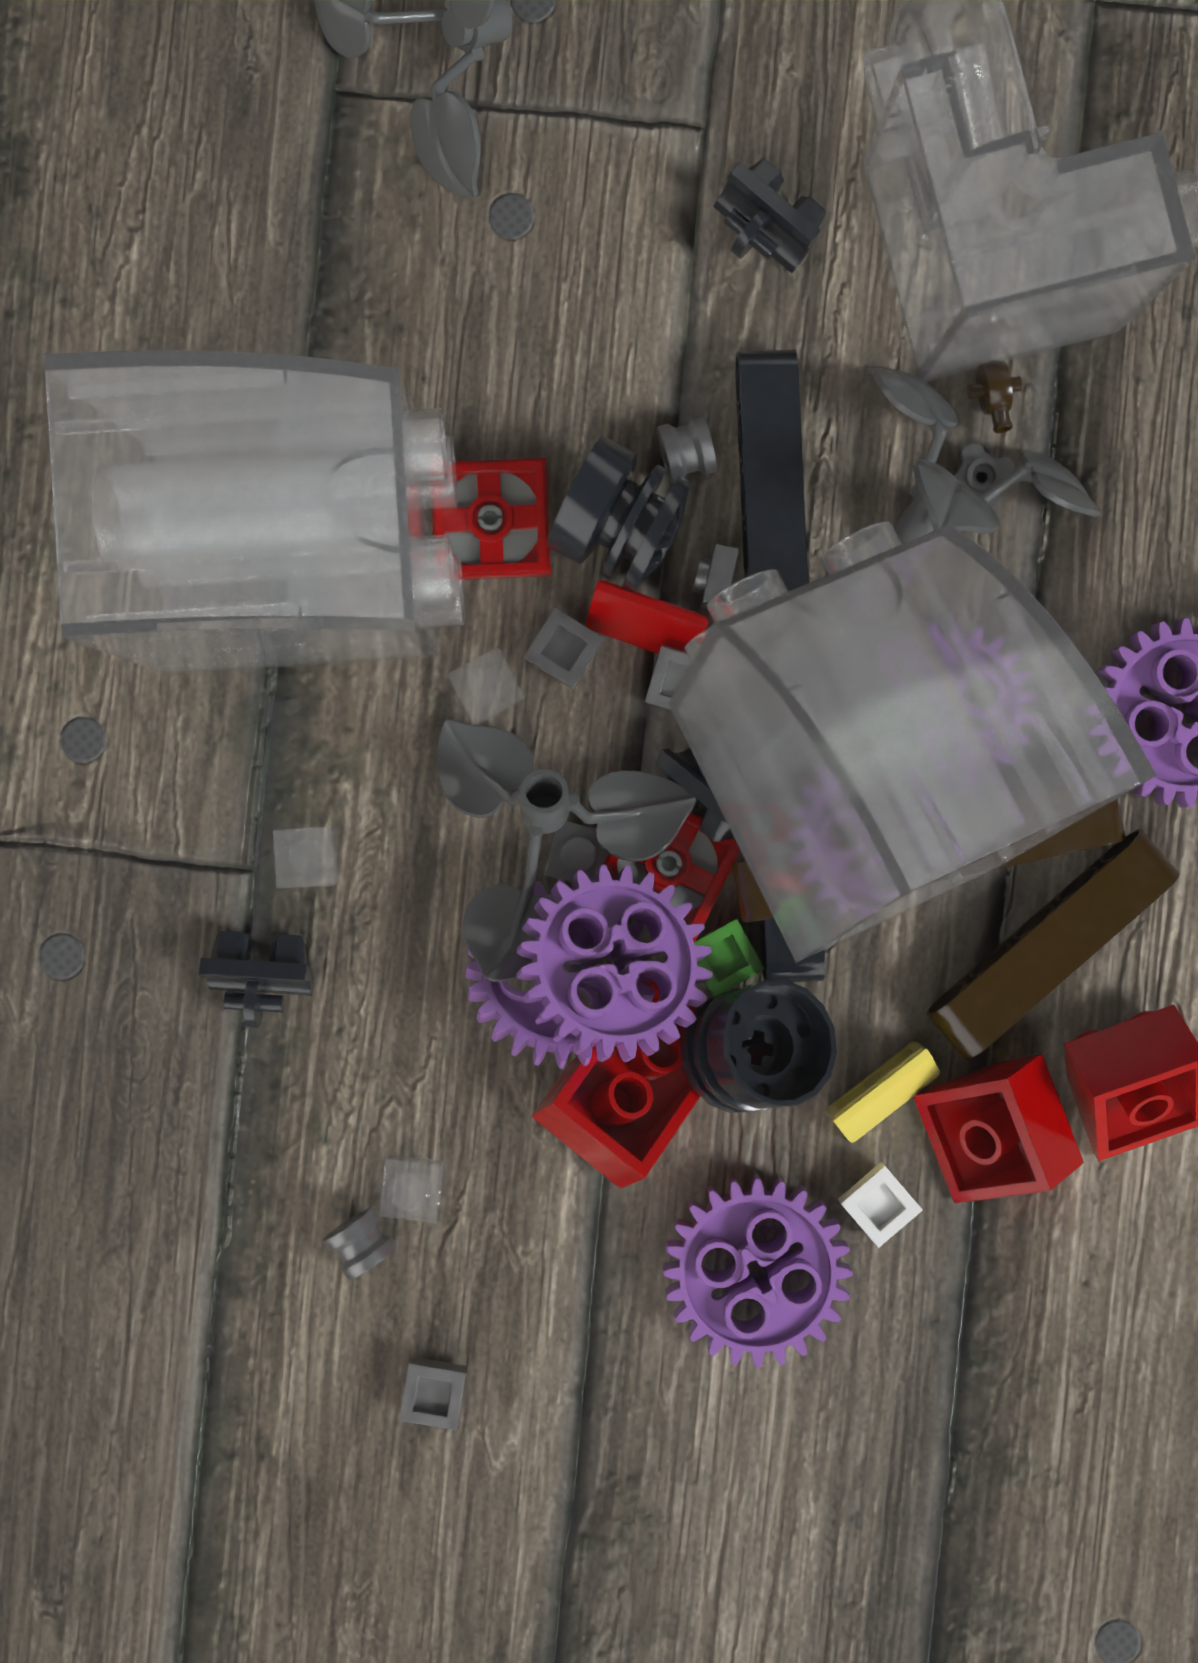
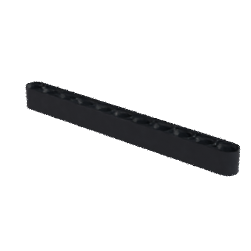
M796 349L737 352L735 361L754 788L771 801L765 815L755 817L757 857L799 848L807 849L820 846L799 368ZM823 907L760 920L761 960L765 969L762 971L764 981L812 982L824 980Z

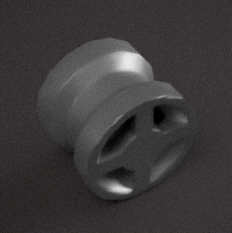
M702 414L691 417L687 425L675 428L670 424H665L657 427L659 447L671 484H674L678 476L685 478L686 474L700 471L706 475L717 471L711 435Z
M372 1207L354 1215L323 1239L327 1249L337 1252L342 1259V1272L348 1280L360 1276L377 1265L397 1247L391 1236L382 1235L376 1226L378 1216Z

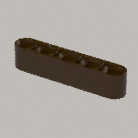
M1141 829L1126 835L1125 841L1113 845L938 998L926 1013L928 1018L964 1059L976 1056L997 1040L1164 894L1177 881L1180 873Z

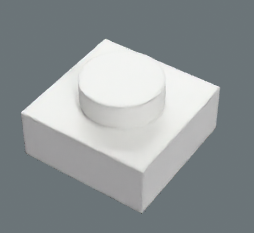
M882 1162L838 1198L841 1205L878 1248L923 1211Z

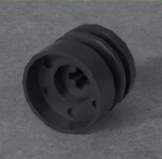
M601 435L585 459L563 501L548 536L546 546L579 564L583 563L590 556L598 544L608 548L601 575L607 579L612 577L623 557L632 561V564L622 586L635 593L641 583L656 568H659L685 518L686 501L692 482L678 476L666 498L661 497L656 493L666 468L656 465L641 485L631 481L638 454Z
M787 980L761 981L743 988L726 991L706 1000L693 1012L696 1020L693 1024L685 1027L681 1039L682 1067L692 1089L709 1105L729 1113L754 1112L770 1108L797 1106L817 1095L831 1077L837 1055L835 1028L825 1006L808 989Z

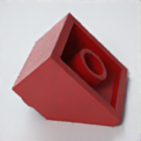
M1174 1004L1156 1011L1141 1012L1128 1021L1100 1031L1091 1030L1084 1032L1076 1039L1064 1043L1066 1076L1093 1153L1098 1162L1198 1127V1042Z
M1042 1054L994 1063L913 1096L954 1204L1051 1191L1084 1163Z

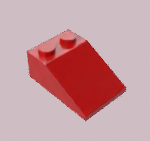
M654 981L646 983L645 985L655 990V995L651 1002L657 1003L660 994L657 984ZM686 1005L692 1012L696 1010L695 1007ZM676 1023L674 1024L678 1029L680 1038L671 1044H667L658 1037L659 1051L650 1056H647L642 1051L638 1043L635 1058L628 1062H623L617 1046H614L610 1058L604 1062L598 1061L595 1046L592 1047V1057L588 1065L583 1066L576 1056L531 1115L532 1118L620 1189L645 1179L701 1097L692 1089L682 1067L681 1039L685 1027Z

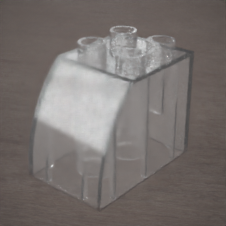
M148 350L44 354L62 637L168 674L438 657L436 627L465 625V597L460 554H453L450 535L431 536L429 510L457 508L458 506L452 436H446L442 408L415 409L399 369L343 360L226 351Z
M880 522L863 528L832 546L822 556L821 561L829 574L828 576L790 592L785 587L777 570H766L744 578L720 592L708 603L707 608L715 623L694 637L685 646L691 664L668 704L796 963L1005 865L1157 776L1120 710L1086 659L1055 619L1011 572L984 548L953 526H943L903 544L891 522Z

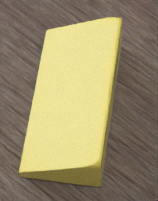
M912 1041L828 1106L826 1113L847 1140L853 1143L938 1078L940 1070L929 1051L916 1041Z

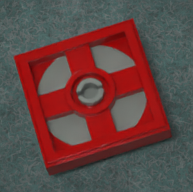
M546 458L430 463L434 573L436 582L551 577L550 548L546 546L549 536Z
M691 812L672 843L662 853L644 861H626L608 854L603 865L607 866L612 880H616L619 872L625 866H630L633 883L639 884L649 872L653 873L654 884L652 891L660 894L665 888L673 885L675 890L669 903L674 908L689 902L692 905L689 913L683 918L686 924H705L732 869L731 863L736 861L746 840L736 836L734 839L720 842L713 841L700 830L702 817ZM699 934L693 938L694 943L696 942Z

